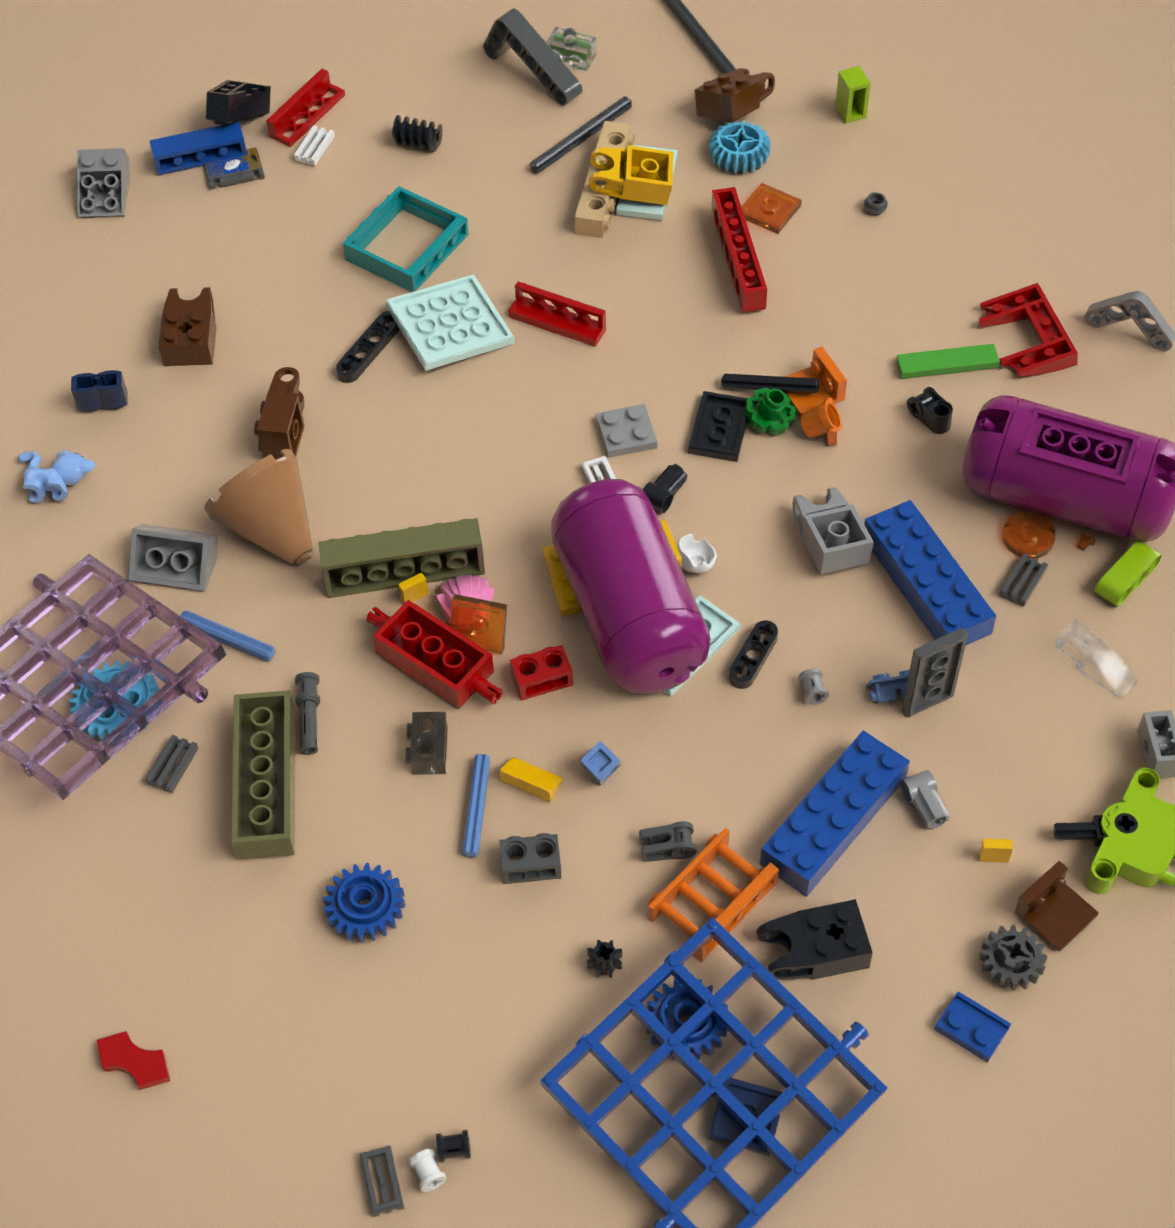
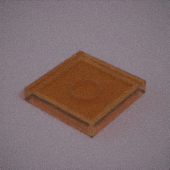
M761 183L742 205L745 220L779 234L801 207L802 200Z
M455 594L452 598L451 627L485 650L502 654L505 649L507 604Z

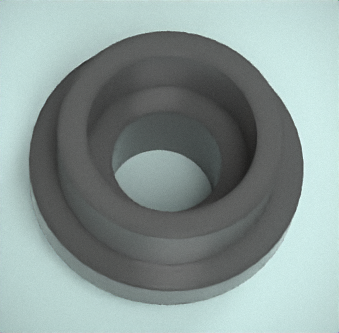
M871 193L864 201V208L869 213L881 214L887 209V200L881 193Z

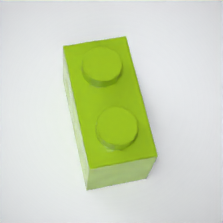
M860 66L838 72L835 107L845 123L867 118L871 83Z

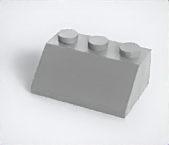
M146 524L132 528L128 580L205 591L216 562L218 534Z

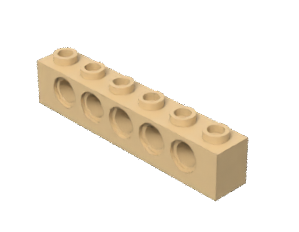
M604 121L596 149L602 147L627 148V145L633 146L635 134H631V124ZM603 155L596 157L597 160L605 161L608 159ZM592 164L575 214V234L603 238L605 228L609 229L610 212L615 210L616 198L597 193L590 188V175L603 171ZM595 180L594 183L603 185L606 181Z

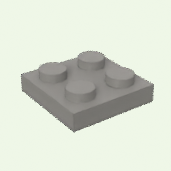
M645 404L596 413L597 424L608 458L657 448V439Z

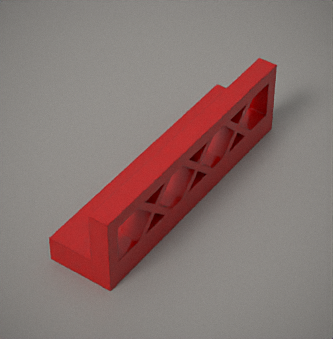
M320 69L266 120L269 137L292 147L345 96V90L331 84L329 71ZM328 91L335 94L332 97L323 98ZM322 105L319 110L310 111L313 106ZM309 118L305 123L296 124L299 119ZM295 131L290 138L283 135L285 132Z
M519 281L516 283V299L508 310L509 318L594 347L597 346L606 331V310ZM523 292L529 294L533 299L523 296ZM545 300L551 301L554 306L549 305ZM566 307L572 308L576 314L570 312ZM588 314L598 317V321L593 320Z

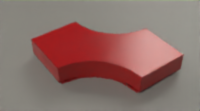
M127 1031L97 1040L101 1065L104 1071H122L131 1075L136 1080L140 1090L170 1081L163 1049L151 1051L139 1048L131 1041Z

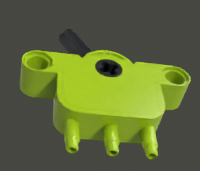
M1151 768L1138 769L1128 786L1122 802L1109 806L1103 815H1094L1091 822L1054 824L1053 834L1056 840L1093 839L1094 846H1100L1086 878L1087 887L1096 894L1108 893L1117 876L1146 888L1154 887L1161 881L1175 887V874L1167 871L1171 860L1175 859V805L1154 797L1160 783V777ZM1097 874H1103L1107 878H1101Z

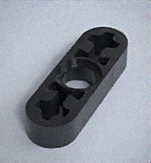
M763 620L754 626L730 668L729 679L734 687L745 689L753 684L777 642L778 628L773 622ZM766 631L770 632V634L765 636L763 643H761V634H764ZM750 650H757L761 653V656L757 659H751L746 653ZM747 666V675H743L742 678L738 677L737 675L741 674L744 667Z

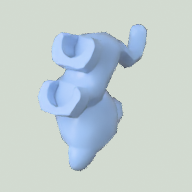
M68 450L58 453L57 459L49 469L39 468L42 458L35 451L24 452L18 456V460L21 463L30 461L23 472V489L29 490V501L32 503L42 502L46 496V491L52 492L54 500H64L69 492L66 485L74 486L84 477L85 473L95 467V462L85 459L81 454Z

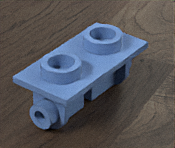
M909 670L899 672L900 676L889 677V673L873 676V680L866 684V688L873 687V690L869 692L871 702L876 701L878 704L897 700L895 691L897 689L900 690L901 699H904Z

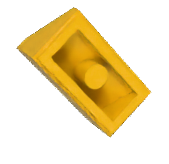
M512 757L499 771L500 781L551 802L563 781L562 777L515 757Z

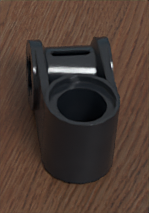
M927 387L923 390L922 394L907 399V407L910 413L925 424L930 431L936 434H944L950 430L953 407L935 389Z

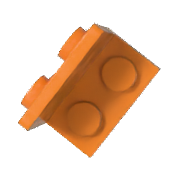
M822 346L813 350L811 367L786 376L819 379L820 388L816 394L784 392L785 395L790 397V403L796 408L800 416L819 406L826 398H832L833 404L845 400L847 379Z

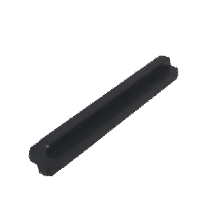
M725 373L721 379L722 387L728 389L758 390L769 388L770 390L779 389L783 392L816 394L820 388L819 379Z

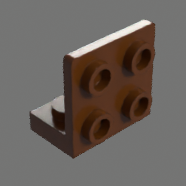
M1061 861L1053 865L1019 897L1014 912L1057 951H1062L1099 914L1095 908L1066 884L1065 876L1068 867Z

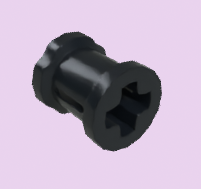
M468 1129L463 1130L461 1134L442 1136L441 1133L436 1134L437 1153L440 1163L444 1162L446 1158L465 1156L466 1159L471 1158Z

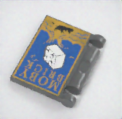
M257 148L246 149L247 154L204 163L210 188L215 189V182L220 181L221 187L255 180V173H259L260 179L265 178Z

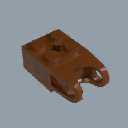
M738 68L731 72L717 75V78L714 80L706 81L702 86L695 89L697 116L735 122L760 108V102L772 94L775 87L774 75L768 72L749 75L750 72L744 68ZM768 79V87L765 89V82Z
M204 287L201 294L193 300L181 299L178 289L171 288L163 308L159 338V350L164 366L213 365L216 323L211 287Z
M284 367L277 370L266 400L261 402L260 420L255 422L254 433L258 436V450L262 452L263 458L272 454L274 459L277 460L283 457L280 451L284 449H291L294 455L297 456L305 427L302 415L305 400L303 394L299 391L300 376L295 368ZM286 374L294 376L291 381L287 382L282 381L281 377Z

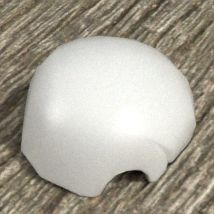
M693 534L680 538L677 548L682 558V568L691 573H706L714 567L717 554L715 548L708 544L706 539L696 541L693 538Z

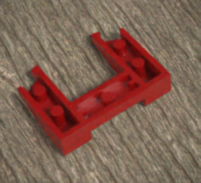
M1038 283L981 302V309L986 310L985 317H979L980 328L1028 319L1041 342L1040 345L1000 358L1001 366H1009L1017 371V376L1023 377L1046 374L1077 365L1078 352Z

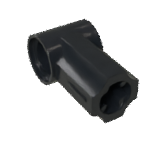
M669 465L654 483L650 481L645 485L643 491L655 510L663 514L669 509L674 495L687 481V474L679 465Z

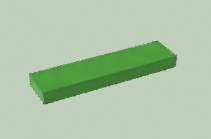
M994 344L898 354L896 358L901 379L999 368L1000 364Z

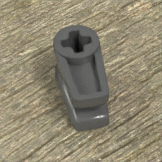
M679 821L670 825L640 830V842L642 845H647L642 847L643 861L687 859L693 857L697 853L696 845L692 842V834L694 832L692 823Z

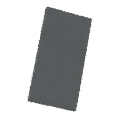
M963 627L913 650L902 712L906 717H911L954 696L968 637Z

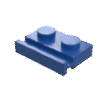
M958 991L936 1023L934 1030L988 1063L1003 1037L1010 1029L1011 1023Z

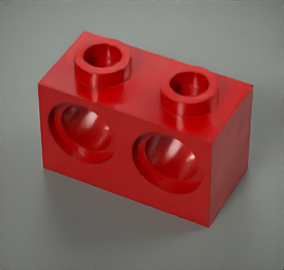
M563 645L546 647L542 651L522 654L510 660L511 675L521 701L573 686V670Z

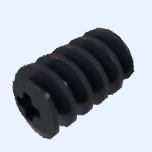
M396 115L392 135L395 143L398 145H412L414 148L420 147L423 150L429 148L430 151H436L442 140V125L439 124L437 129H435L434 121H431L427 127V121L422 120L419 126L417 118H414L410 124L408 116L402 122L401 116Z

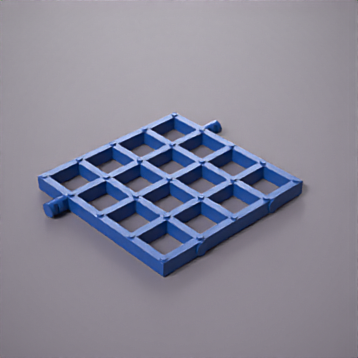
M713 917L676 952L672 951L665 958L664 963L593 1031L588 1035L584 1034L577 1041L576 1047L540 1080V1085L665 1215L662 1220L657 1219L653 1223L654 1228H673L674 1226L677 1228H697L682 1211L713 1180L747 1214L735 1228H753L888 1088L850 1051L852 1047L857 1048L860 1045V1039L865 1040L869 1036L868 1031L863 1025L855 1021L850 1026L851 1031L846 1030L842 1034L843 1039L839 1041ZM711 937L742 966L714 995L682 965ZM671 975L702 1005L674 1034L642 1004ZM751 977L783 1007L756 1036L723 1005ZM630 1014L662 1044L632 1074L600 1043ZM711 1016L715 1017L744 1046L715 1076L683 1045ZM793 1017L826 1049L798 1078L764 1046ZM589 1053L621 1084L590 1115L558 1083ZM671 1054L703 1086L673 1117L641 1085ZM753 1056L786 1088L757 1119L724 1087ZM835 1058L869 1091L841 1120L807 1088ZM630 1094L662 1126L631 1158L599 1126ZM712 1096L746 1129L716 1160L682 1127ZM795 1098L829 1131L800 1162L766 1129ZM671 1137L704 1170L674 1202L640 1169ZM754 1139L788 1172L783 1180L759 1204L724 1170Z

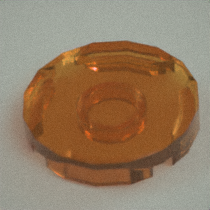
M1019 512L1012 515L1005 522L1002 539L1006 548L1016 556L1022 557L1026 553L1029 555V559L1045 556L1051 551L1056 532L1050 520L1043 515Z

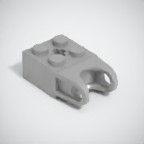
M837 488L827 489V495L825 496L826 504L823 505L812 504L802 495L793 497V514L800 536L820 575L870 563L874 542L854 505H849Z

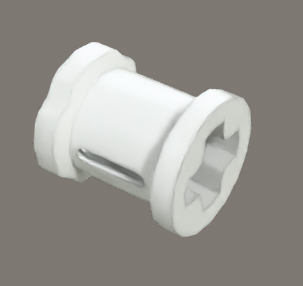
M433 1149L420 1151L408 1161L410 1168L415 1169L421 1182L419 1184L421 1192L432 1191L440 1187L447 1180L445 1173L440 1172L434 1159L436 1154Z

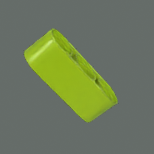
M1137 541L1100 579L1094 592L1119 607L1156 568L1162 558V554L1145 543Z

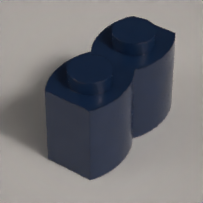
M108 370L98 374L81 373L71 377V392L77 409L80 411H95L102 407L116 409L128 405V391L121 371Z

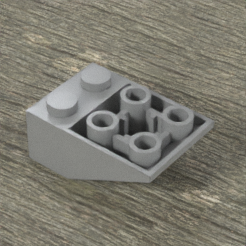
M123 148L77 150L78 218L125 216L130 180L129 156Z

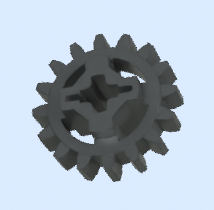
M1015 925L1011 926L1010 931H1006L1003 926H1000L998 935L991 931L989 932L988 940L983 941L981 947L983 950H981L979 959L984 961L982 971L990 970L988 979L992 981L998 978L1000 980L999 987L1001 988L1005 983H1009L1011 990H1015L1017 984H1020L1023 989H1027L1029 981L1036 984L1039 975H1043L1045 970L1043 964L1046 963L1047 955L1041 954L1045 946L1044 944L1035 943L1038 937L1036 934L1030 937L1027 936V928L1025 927L1021 932H1017Z

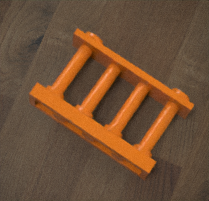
M724 828L719 835L714 834L706 843V848L661 893L657 892L651 897L648 902V919L653 923L663 914L692 937L700 928L670 905L682 894L711 918L713 917L730 933L778 883L779 869L771 862L763 870L761 868L756 869L728 847L730 831ZM718 855H721L748 876L750 884L745 889H738L712 869L709 864ZM701 874L732 898V903L726 909H719L691 887L690 884ZM711 937L693 956L700 962H703L719 944Z

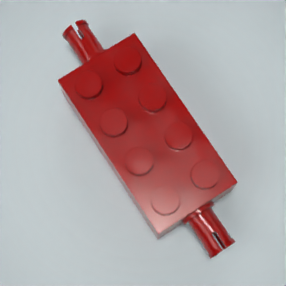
M407 600L391 617L377 607L372 608L375 614L371 611L368 613L366 621L379 629L373 635L376 654L460 709L474 693L482 696L492 705L496 704L497 700H500L503 690L487 681L494 673L492 653L415 603Z

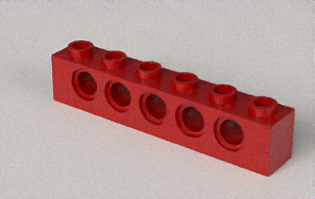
M736 188L712 190L711 211L742 313L766 309L768 289Z

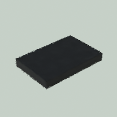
M703 391L688 446V454L738 462L749 419L744 415L745 403L748 398Z

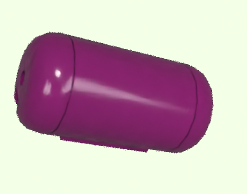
M997 396L991 398L982 406L967 444L962 469L965 484L972 492L986 498L990 497L993 500L1123 538L1128 537V539L1133 541L1148 542L1159 538L1165 533L1175 511L1174 442L1015 396Z
M603 479L591 482L570 493L560 502L551 520V537L605 671L618 687L636 694L659 693L684 683L689 679L690 671L694 672L698 666L706 661L711 638L709 629L652 503L639 486L622 479Z

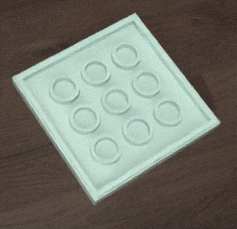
M474 274L386 300L387 309L425 371L506 347L515 342V337Z

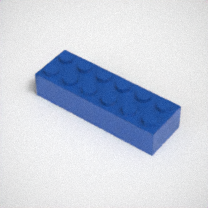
M911 500L865 519L864 525L874 542L872 552L935 640L962 627L968 634L966 645L992 634L996 614Z
M863 730L761 848L760 865L765 868L771 862L779 869L778 878L807 897L897 790L901 779L907 778L910 760Z

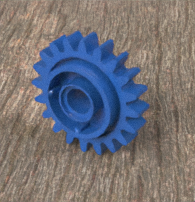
M366 863L364 869L360 871L359 867L354 864L353 873L343 869V879L333 877L335 887L327 886L326 890L329 896L323 897L324 905L327 906L324 908V913L326 917H329V926H336L338 935L346 931L347 939L350 941L355 934H358L359 941L363 942L365 935L369 934L371 940L375 941L376 932L379 931L383 936H386V926L396 928L394 918L402 919L403 917L401 909L405 908V901L403 899L405 895L403 888L400 887L399 879H392L391 870H387L382 874L381 865L378 864L371 871L369 863ZM362 900H370L366 905L358 904Z
M675 978L673 988L663 983V994L654 991V1001L647 1002V1009L672 1034L685 1023L679 1019L684 1015L692 1016L702 1007ZM710 985L707 989L713 994V985ZM711 1016L683 1045L700 1060L701 1050H704L708 1055H712L711 1044L716 1047L721 1046L722 1040L720 1037L727 1036V1029L715 1017ZM652 1035L651 1043L658 1044L659 1041Z

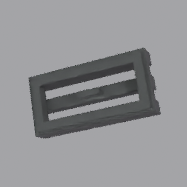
M1026 553L1022 555L1000 591V596L1023 607L1048 567V564L1045 562L1042 564L1038 563L1039 559H1029V555ZM1025 565L1028 566L1013 592L1009 593L1008 591ZM1033 569L1037 570L1036 575L1029 584L1023 596L1021 598L1018 597L1017 595L1021 591L1022 587L1029 578Z
M172 734L147 776V784L173 793L199 749L198 744L195 742L188 743L187 739L184 738L180 740ZM186 749L187 751L181 759L176 770L174 771L172 777L170 778L169 782L165 784L166 779L168 778L169 774L174 770L183 750Z
M391 1146L359 1153L373 1217L380 1216L379 1213L383 1212L386 1214L391 1213L394 1209H405ZM382 1155H386L396 1199L391 1202L380 1159ZM374 1158L383 1204L377 1205L368 1159Z

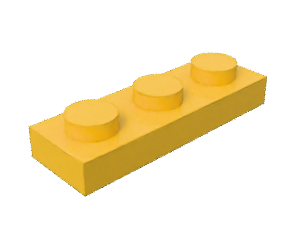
M554 545L543 547V557L560 615L566 616L580 613L581 610Z

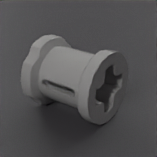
M818 668L807 669L798 676L799 683L803 685L806 693L804 699L807 704H820L829 698V692L824 688L821 680L823 678L822 671Z

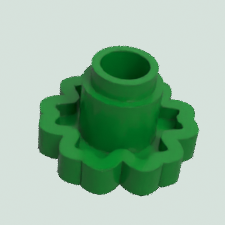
M762 388L755 390L753 396L747 399L744 415L750 419V426L759 433L768 431L771 435L775 436L785 433L787 427L793 424L796 408L789 404L790 397L785 395L783 391Z

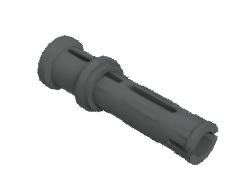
M303 672L295 677V683L298 686V695L296 696L295 703L300 708V752L305 755H312L318 752L316 711L320 704V696L317 694V685L320 682V677L312 672Z

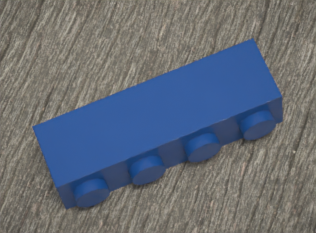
M239 121L149 140L158 175L204 166V163L247 154Z

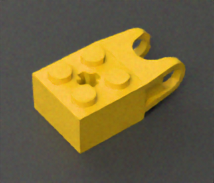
M627 145V148H597L592 151L590 162L593 166L603 171L590 175L589 186L597 193L621 199L667 205L673 183L674 152ZM599 155L606 156L608 159L603 161L597 160L596 157ZM603 180L606 181V183L603 185H598L594 183V181Z

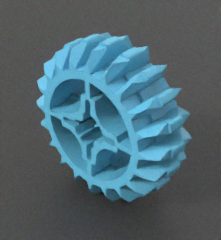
M744 120L742 123L735 121L730 124L725 122L724 126H718V129L713 131L709 140V154L713 163L717 164L719 169L725 168L726 172L730 170L734 171L735 174L738 171H742L745 174L747 170L754 172L755 168H761L762 164L766 163L769 157V136H767L766 130H761L760 125L754 126L753 122L749 124L745 123Z

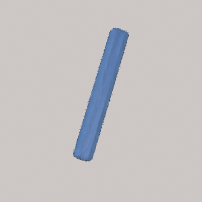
M184 610L179 617L182 626L263 660L270 661L275 655L274 646L188 610Z
M477 754L474 757L462 849L465 857L474 858L479 853L490 757L487 754Z

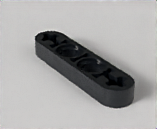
M389 311L381 313L337 363V377L341 382L352 383L356 381L399 332L400 328ZM373 336H380L382 338L377 342L369 340ZM359 352L368 353V355L363 358L355 356Z

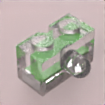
M555 27L546 41L561 61L569 63L572 68L587 71L597 55L596 37L577 33L572 28L562 29Z

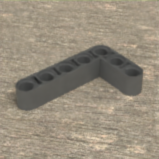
M512 8L495 20L483 43L484 51L489 58L495 60L512 48L561 105H566L582 93L583 89L579 80L517 9Z

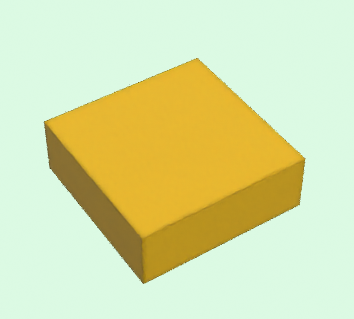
M422 573L398 584L403 603L407 600L414 602L428 595L427 580Z
M984 838L979 850V862L1009 863L1013 850L1012 840Z

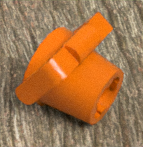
M826 398L819 406L801 416V425L809 438L827 434L828 446L837 445V432L842 429V420L838 409L833 404V399Z

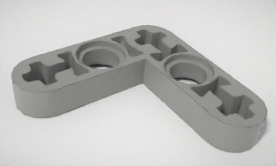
M1132 291L1093 303L1088 307L1084 315L1086 323L1096 328L1132 318L1155 349L1161 351L1170 350L1175 342V332L1151 299L1141 291ZM1111 307H1118L1122 312H1116ZM1145 318L1154 320L1156 324L1146 322Z

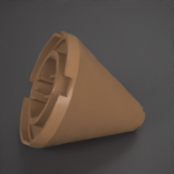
M284 449L280 451L283 457L275 460L272 454L230 479L218 489L221 493L220 498L216 502L212 497L209 498L204 506V510L212 520L286 562L302 565L312 557L310 553L313 547L298 459L291 449Z

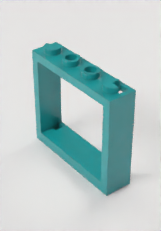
M398 186L343 242L345 260L410 292H414L469 235L468 221L466 217ZM402 210L445 229L407 270L365 250L374 238Z

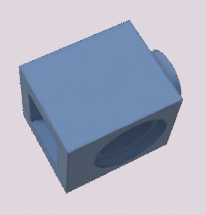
M601 741L580 760L581 766L600 785L621 766V761Z

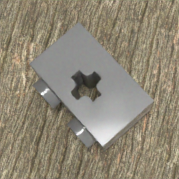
M1172 710L1144 712L1137 732L1147 768L1156 771L1160 778L1175 777V720Z

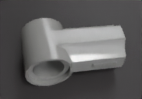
M929 770L901 779L900 787L904 798L908 803H913L926 828H938L949 820L950 815L937 793L936 781Z

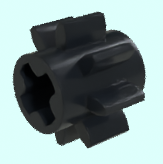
M597 940V945L594 949H587V956L590 958L587 960V968H594L597 978L600 975H608L612 978L615 968L622 969V961L619 960L622 957V949L615 950L613 940H610L609 943Z

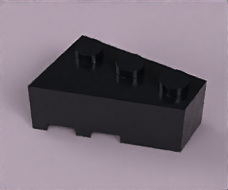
M233 80L224 81L207 91L206 119L213 120V123L217 125H226L229 122L270 113L271 86Z

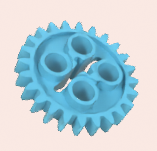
M116 660L114 666L109 667L107 662H105L103 670L100 671L97 667H93L95 674L85 673L86 681L76 682L79 690L71 691L74 698L69 700L72 707L70 713L76 726L80 728L83 734L88 732L91 739L98 735L100 741L103 742L107 736H110L111 741L115 742L118 735H121L122 739L126 740L128 732L136 736V728L146 729L144 721H153L154 718L151 712L159 711L157 703L161 702L156 680L153 675L150 676L147 668L142 670L138 663L131 667L130 662L126 661L123 666H120L118 660ZM105 685H108L112 690L114 697L127 715L126 717H122L116 705L104 688Z

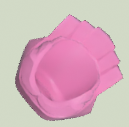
M472 574L460 575L441 583V594L436 596L446 621L452 627L459 631L477 630L488 621L491 615L494 588H489L490 584L487 578H481L480 575L472 576Z

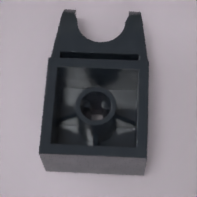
M856 899L800 910L768 921L756 930L759 941L779 943L784 945L789 951L786 956L768 965L767 970L777 980L811 978L814 980L870 968L873 952Z

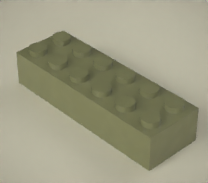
M478 518L318 542L321 568L328 598L399 588V583L419 573L425 576L427 583L445 581L460 575H485Z
M290 690L234 695L231 843L237 859L295 855L294 705Z

